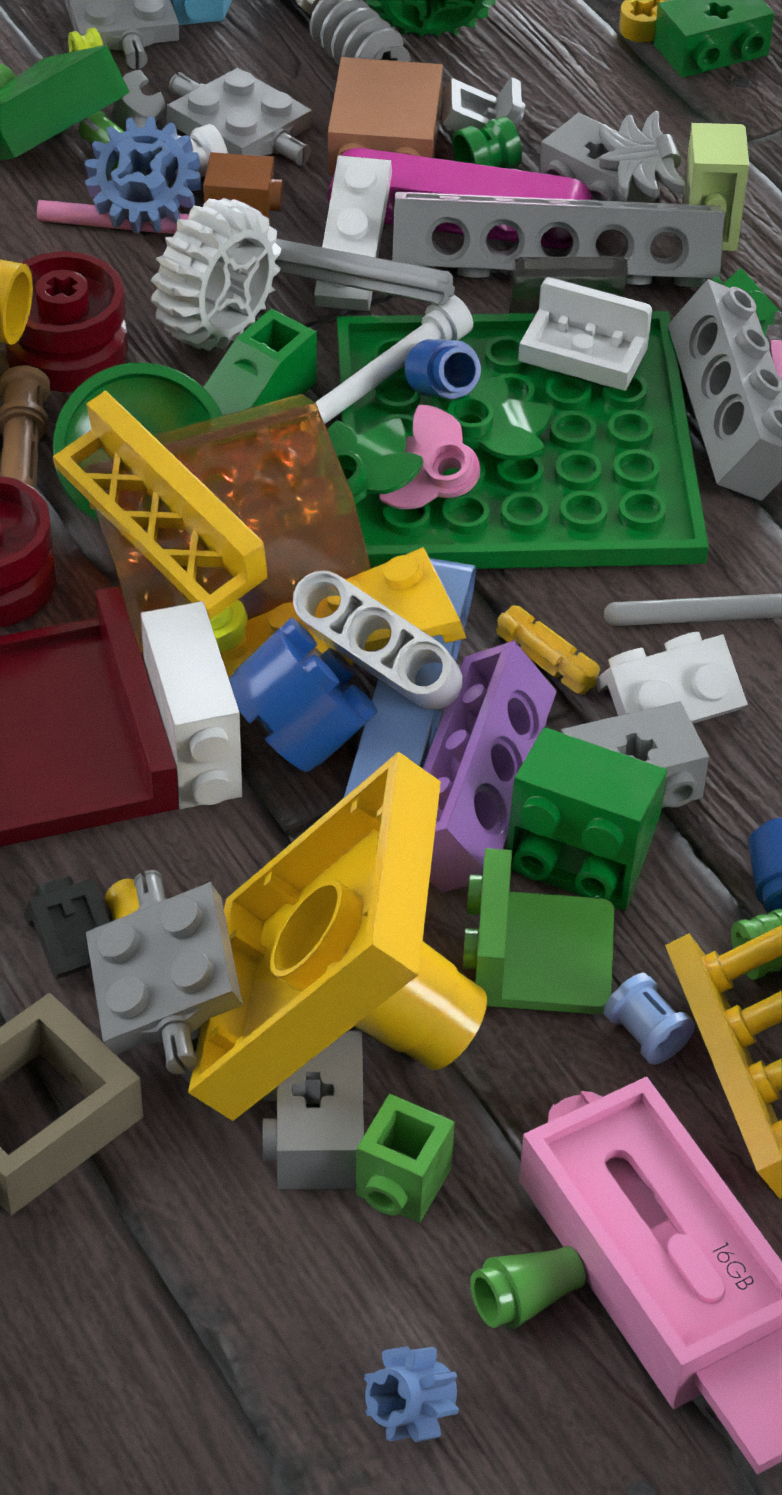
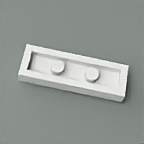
M338 156L322 247L378 258L392 176L391 160ZM317 280L314 293L315 305L370 311L373 291Z

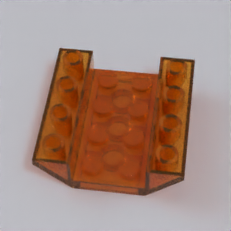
M300 394L153 435L264 542L268 578L238 599L245 607L248 620L271 611L281 604L292 602L297 584L312 572L330 571L343 579H348L371 569L354 499L316 402ZM100 449L77 465L86 473L112 474L114 460L103 449ZM120 490L118 505L124 511H151L152 497L146 491ZM88 500L90 508L95 509L141 653L143 652L141 613L191 604L192 602ZM161 507L160 512H166V511ZM141 527L148 533V528ZM158 528L156 542L163 549L190 550L191 535L185 529ZM200 545L199 550L206 551V550ZM181 566L187 572L188 566ZM197 566L196 582L209 594H212L234 578L224 567Z

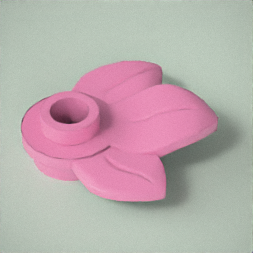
M421 404L417 407L413 419V436L407 437L406 452L422 456L424 461L423 467L419 474L407 485L394 492L380 494L379 497L381 502L394 508L403 510L415 509L426 505L438 496L443 498L461 496L475 486L480 476L479 461L475 452L463 444L461 425L452 415L429 405ZM447 469H460L455 474L448 476L442 475Z

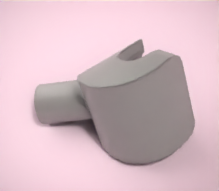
M141 70L127 73L123 79L130 93L115 101L111 112L112 122L123 131H127L126 119L132 118L137 128H143L149 116L154 117L155 122L163 117L166 108L161 91L151 96L144 95L141 92V87L149 82Z

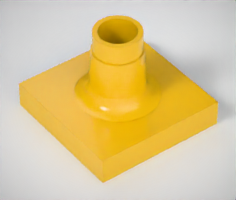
M399 751L226 898L224 913L243 1005L211 1017L201 1025L195 1055L197 1065L192 1070L188 1093L232 1121L353 1026L396 1052H404L426 1068L439 1070L452 1063L462 1054L473 1040L483 1021L487 1006L485 990L458 972L453 963L422 941L441 781Z

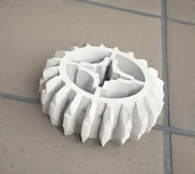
M208 198L203 207L192 206L188 220H177L176 233L173 237H165L167 248L162 256L156 258L160 263L159 272L151 279V282L158 287L151 297V302L158 307L155 318L163 323L164 330L171 333L172 337L198 349L204 348L209 351L214 347L225 349L229 345L230 340L234 341L244 332L245 327L249 328L255 323V317L260 310H266L264 302L268 294L275 291L271 285L273 277L281 269L275 264V260L281 252V248L275 243L277 230L269 226V218L261 215L260 211L235 199L231 201L226 198L221 200Z

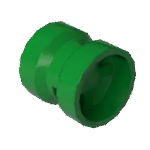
M505 116L486 122L485 127L481 129L473 126L459 129L452 136V151L454 160L457 162L512 169L519 166L522 161V147L518 132L512 121Z

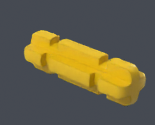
M511 606L505 613H501L497 619L498 626L496 632L498 636L506 642L515 641L518 645L520 644V648L529 659L553 677L559 678L562 675L563 678L560 682L576 694L583 695L596 685V678L600 672V667L596 662L582 652L576 656L577 648L540 621H536L533 624L535 618L520 606Z

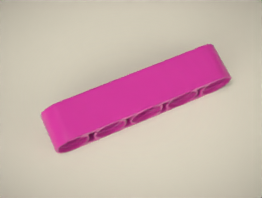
M352 148L341 155L391 160L392 176L384 219L385 224L394 225L396 192L592 200L588 187L580 180L570 177L365 148ZM333 175V178H332V181H331V184H330V187H329V190H328V194H327V199H328L329 205H330V199H331V193H332L334 175ZM451 222L442 223L434 229V231L464 235L462 229ZM497 225L489 231L487 238L517 242L518 234L508 225ZM553 227L544 233L541 245L558 249L569 248L572 242V235L562 227Z

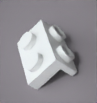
M547 277L540 289L539 310L519 344L518 361L626 391L648 349L652 307L643 302Z
M699 632L688 633L664 643L666 651L647 657L644 648L623 652L608 660L610 668L596 678L598 692L609 689L618 716L681 701L689 719L694 724L740 710L748 705L723 634L702 640Z

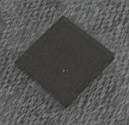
M514 258L507 299V314L537 313L539 310L541 285L547 277L623 297L628 279L627 258Z

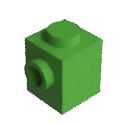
M389 1093L357 1147L356 1195L365 1199L371 1207L383 1214L391 1216L400 1214L421 1223L452 1169L455 1121Z

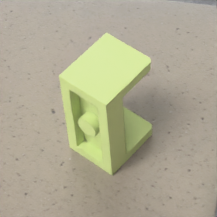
M691 123L685 172L686 193L683 194L682 204L721 206L725 212L722 250L737 251L749 171L746 127L742 124Z

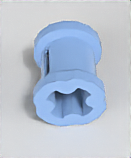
M640 973L623 982L609 997L604 1006V1015L616 1025H623L641 1044L640 1053L649 1064L656 1065L673 1057L683 1048L694 1032L695 1023L687 1013H676L657 993L658 984L650 976H647L646 973Z

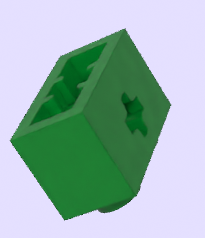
M668 0L660 2L657 7L654 46L681 78L769 55L775 13L763 0Z

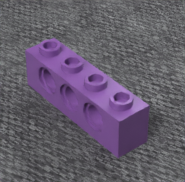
M515 641L464 657L460 668L462 689L458 697L449 706H446L423 767L425 771L441 781L429 879L441 893L469 886L470 874L483 875L485 848L503 849L508 835L514 777L542 729L546 726L547 718L557 692Z

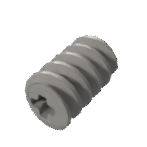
M319 0L314 8L309 23L310 35L314 42L324 49L325 53L333 58L339 66L341 57L411 61L409 51L403 47L404 41L400 33L392 29L387 21L381 19L379 14L369 8L365 1Z

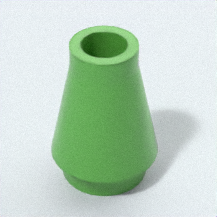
M564 1246L551 1251L490 1257L484 1262L483 1268L474 1271L471 1276L472 1298L479 1315L488 1326L497 1328L504 1325L509 1329H515L567 1293L582 1288L585 1284V1270L578 1253L570 1246Z

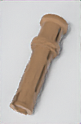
M15 366L7 369L0 377V395L4 399L3 406L0 407V433L4 437L0 476L16 478L36 489L38 442L48 429V414L43 406L50 394V380L38 368Z

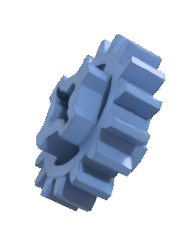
M149 116L143 128H137L134 120L128 118L126 119L127 131L119 133L117 129L110 126L107 128L110 139L107 144L98 141L93 142L92 148L97 159L85 160V168L88 177H90L85 181L89 196L95 197L93 201L97 212L100 215L109 212L114 227H119L127 219L130 220L133 233H139L143 222H150L154 231L159 232L161 231L162 218L168 217L177 224V220L180 219L178 207L181 205L186 208H192L193 205H196L191 191L202 189L200 173H198L202 169L198 152H192L193 146L188 135L178 138L174 123H168L161 131L157 129L154 117ZM118 161V168L112 171L113 166ZM177 177L174 185L170 189L168 187L169 182Z

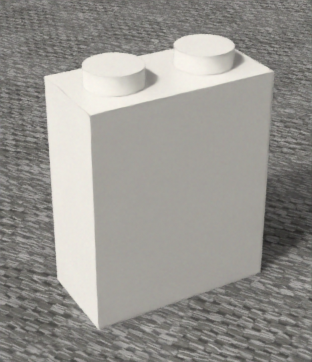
M204 602L142 612L144 666L177 766L179 808L214 805L224 800L242 797L240 713Z

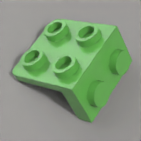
M485 848L483 875L470 874L467 915H480L479 929H465L463 969L476 970L475 983L485 990L487 1006L603 1014L604 1006L611 996L613 904L603 898L510 892L512 850Z

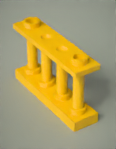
M782 925L720 956L716 951L706 955L689 933L665 945L755 1168L779 1199H781L782 1120H777L771 1103L780 1099L779 1091L782 1090V1058L767 1066L762 1060L754 1063L747 1046L757 1042L756 1034L782 1022V991L743 1010L739 1005L731 1008L724 992L734 987L732 980L782 956Z

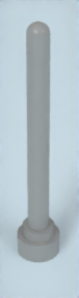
M782 593L613 602L606 606L604 619L611 626L782 618Z

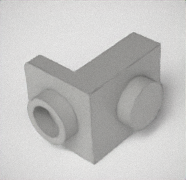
M512 77L509 78L497 98L451 78L442 92V124L450 127L454 132L469 126L481 129L485 127L486 122L502 116L509 118L517 129L525 112V103L522 102L521 81Z

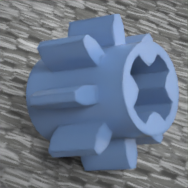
M406 1346L382 1351V1360L385 1368L374 1373L365 1374L364 1379L367 1382L365 1391L367 1416H372L378 1424L387 1427L386 1439L388 1441L411 1437L414 1442L438 1438L441 1436V1430L437 1419L458 1414L459 1408L455 1405L457 1399L455 1379L457 1374L456 1372H451L444 1364L436 1361V1348L427 1347L410 1350Z

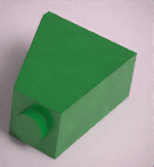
M107 45L45 57L0 88V160L18 157L130 93Z

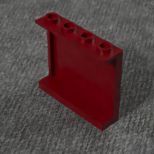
M119 586L95 590L97 617L0 636V847L179 809L176 762Z

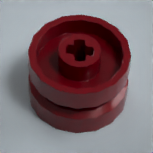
M70 251L44 253L20 262L28 265L30 268L33 293L29 318L22 336L13 345L5 344L10 368L15 366L38 368L49 378L50 391L71 392L75 391L93 375L107 368L124 364L128 354L127 328L124 320L126 314L125 293L121 275L108 262L90 254Z
M0 476V627L10 626L32 617L50 600L56 585L48 504L35 488L16 478Z

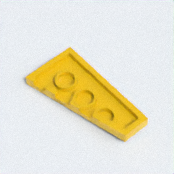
M424 547L406 555L397 556L384 564L345 579L431 637L442 635L445 643L466 639L461 621ZM329 596L324 598L316 608L315 617L326 618L332 615L338 609L341 597ZM292 601L281 604L271 611L247 620L244 639L236 647L220 654L229 678L251 654L290 618H294L307 629L317 643L316 648L322 654L331 646L320 640L297 615ZM379 629L374 631L365 642V651L370 652L383 649L391 638V630ZM338 652L350 666L353 665V661Z

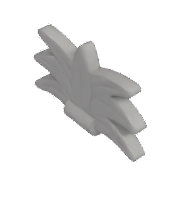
M659 111L651 113L644 123L642 132L637 128L631 115H627L624 118L619 134L612 131L606 124L599 125L600 139L609 151L600 156L599 167L618 170V190L623 198L628 196L632 183L646 195L657 198L658 186L655 178L662 185L676 193H686V182L675 170L681 164V157L674 138L669 134H663L660 130Z

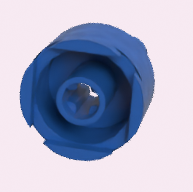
M290 618L251 654L228 679L238 709L245 719L251 723L257 718L270 733L264 740L292 765L302 771L310 772L319 764L324 763L364 726L378 710L362 690L353 684H349V681L355 676V672L349 663L331 647L322 654L316 648L317 643L307 629L294 618Z

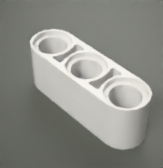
M315 571L306 575L297 584L293 593L295 611L320 640L425 709L444 708L449 706L458 697L462 689V674L459 666L440 642L335 573ZM329 596L341 597L340 605L332 615L326 618L315 617L316 608L324 598ZM379 629L391 630V638L383 649L376 652L365 651V642L374 631ZM430 662L443 664L442 673L435 683L428 686L415 685V676L423 665Z

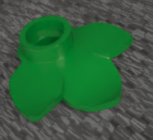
M492 377L478 381L470 393L452 401L448 410H446L448 414L452 415L460 423L464 445L471 449L482 448L498 458L524 460L543 453L544 444L538 436L548 426L552 417L553 407L547 404L508 398V387L503 377Z
M400 418L387 421L359 435H356L352 428L346 424L336 421L324 432L316 445L315 454L320 464L317 468L315 481L325 480L330 506L347 507L358 503L368 494H388L401 489L419 474L424 461L422 456L406 452L407 437Z

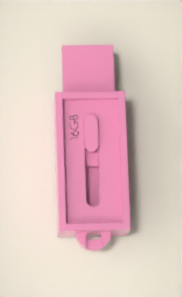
M647 1076L604 1097L593 1092L581 1091L580 1095L564 1098L556 1105L553 1104L548 1114V1123L523 1134L519 1173L520 1184L562 1246H570L578 1253L584 1266L585 1280L672 1409L674 1410L703 1395L757 1475L782 1462V1261Z

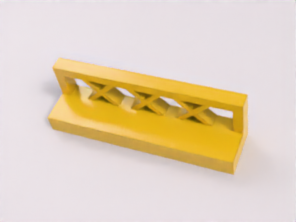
M106 390L86 403L91 430L53 456L55 468L192 603L203 601L209 620L268 578L264 542ZM100 448L114 460L112 474L86 473L77 465ZM120 490L146 491L152 497L151 511H124L118 505ZM161 507H162L166 512H160ZM141 527L148 528V533ZM158 528L185 529L191 535L190 550L163 549L156 542ZM200 545H201L206 551L199 550ZM181 566H188L187 572ZM197 566L224 567L234 578L212 594H209L196 582Z

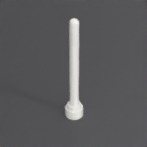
M455 295L449 297L444 305L433 303L426 308L420 327L265 438L259 445L260 456L266 461H274L404 367L408 353L417 343L426 339L460 340L473 329L472 315L467 306Z

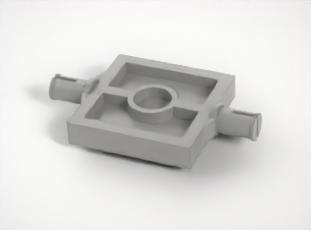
M64 0L74 31H77L79 35H85L88 28L95 27L101 36L103 45H107L108 49L124 51L127 65L132 69H136V61L139 69L146 65L148 57L143 47L154 43L179 40V22L170 0Z
M239 68L226 73L208 84H199L181 72H178V76L175 74L171 78L169 90L181 98L167 104L166 123H174L178 130L189 136L195 128L207 124L214 125L224 140L228 154L263 156L280 153L300 166L308 161L311 155L310 145L304 144L294 137L311 128L312 109L292 99L288 94L274 89L255 78L249 72L242 71Z
M155 870L145 871L146 879L141 873L137 874L134 878L139 902L138 910L86 932L102 1038L106 1046L116 1055L146 1043L163 1042L167 1070L173 1074H184V1065L189 1071H192L197 1065L191 1039L192 1031L199 1028L211 1017L242 1006L243 1003L220 894L212 883L209 882L166 899L162 874Z

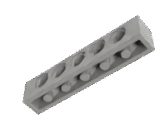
M396 192L392 261L436 269V266L457 267V275L464 277H489L490 269L511 270L512 278L523 280H540L544 278V271L566 272L565 279L574 282L598 281V274H620L619 282L626 284H651L652 276L674 277L673 284L678 286L701 287L706 282V278H713L716 275L720 278L725 212L721 206ZM445 222L458 225L464 234L462 242L452 249L441 248L435 243L432 236L434 229ZM497 225L512 227L518 234V240L514 247L507 251H497L491 248L486 238L493 227ZM562 227L570 232L572 242L567 250L562 253L553 254L542 247V236L550 228ZM610 229L622 232L626 236V244L620 253L614 256H605L597 251L595 247L596 240L602 232ZM672 232L679 236L680 246L673 256L658 258L650 252L651 242L659 233Z

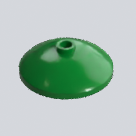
M154 363L121 364L107 368L87 379L71 394L64 404L55 426L53 456L91 430L86 403L106 390L215 496L219 494L230 462L231 446L228 427L213 397L204 387L186 374ZM100 448L77 465L86 473L112 474L114 460ZM56 469L57 476L65 493L84 515L105 528L121 533ZM120 490L118 505L124 511H151L152 497L146 491ZM161 507L160 512H166V511ZM141 527L148 533V528ZM158 528L157 534L167 533L176 529Z

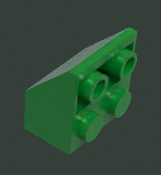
M544 727L514 777L506 850H512L511 871L583 897L606 899L613 904L614 908L626 912L660 817L668 769Z

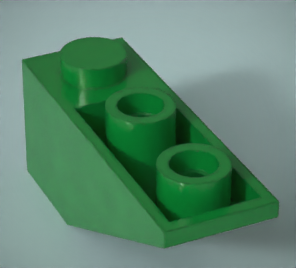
M272 308L234 340L204 385L205 390L213 397L225 418L230 436V458L317 383L316 331Z

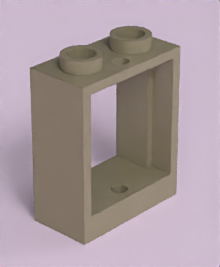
M50 992L0 1027V1082L40 1054L85 1099L8 1155L0 1147V1205L11 1216L143 1118L140 1077Z

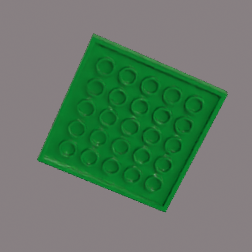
M652 311L648 349L626 391L518 361L519 344L536 313L471 314L473 329L459 341L467 343L476 352L481 364L479 381L492 377H503L508 387V398L547 404L553 407L552 417L548 426L538 436L544 444L543 453L529 459L508 460L495 457L482 448L472 449L479 461L480 476L475 486L461 496L454 498L438 496L422 507L403 510L381 502L380 494H368L358 503L346 507L349 571H367L397 556L406 555L424 547L429 558L475 565L476 569L706 564L709 546L677 356L668 329V323L671 321L669 311ZM425 315L337 316L340 384L422 325V318ZM404 366L341 412V421L352 428L356 435H359L387 421L400 418L405 428L406 437H412L413 419L419 405L433 406L446 412L450 403L455 399L428 397L417 393L407 381ZM450 468L447 469L442 475H452L457 473L460 469Z

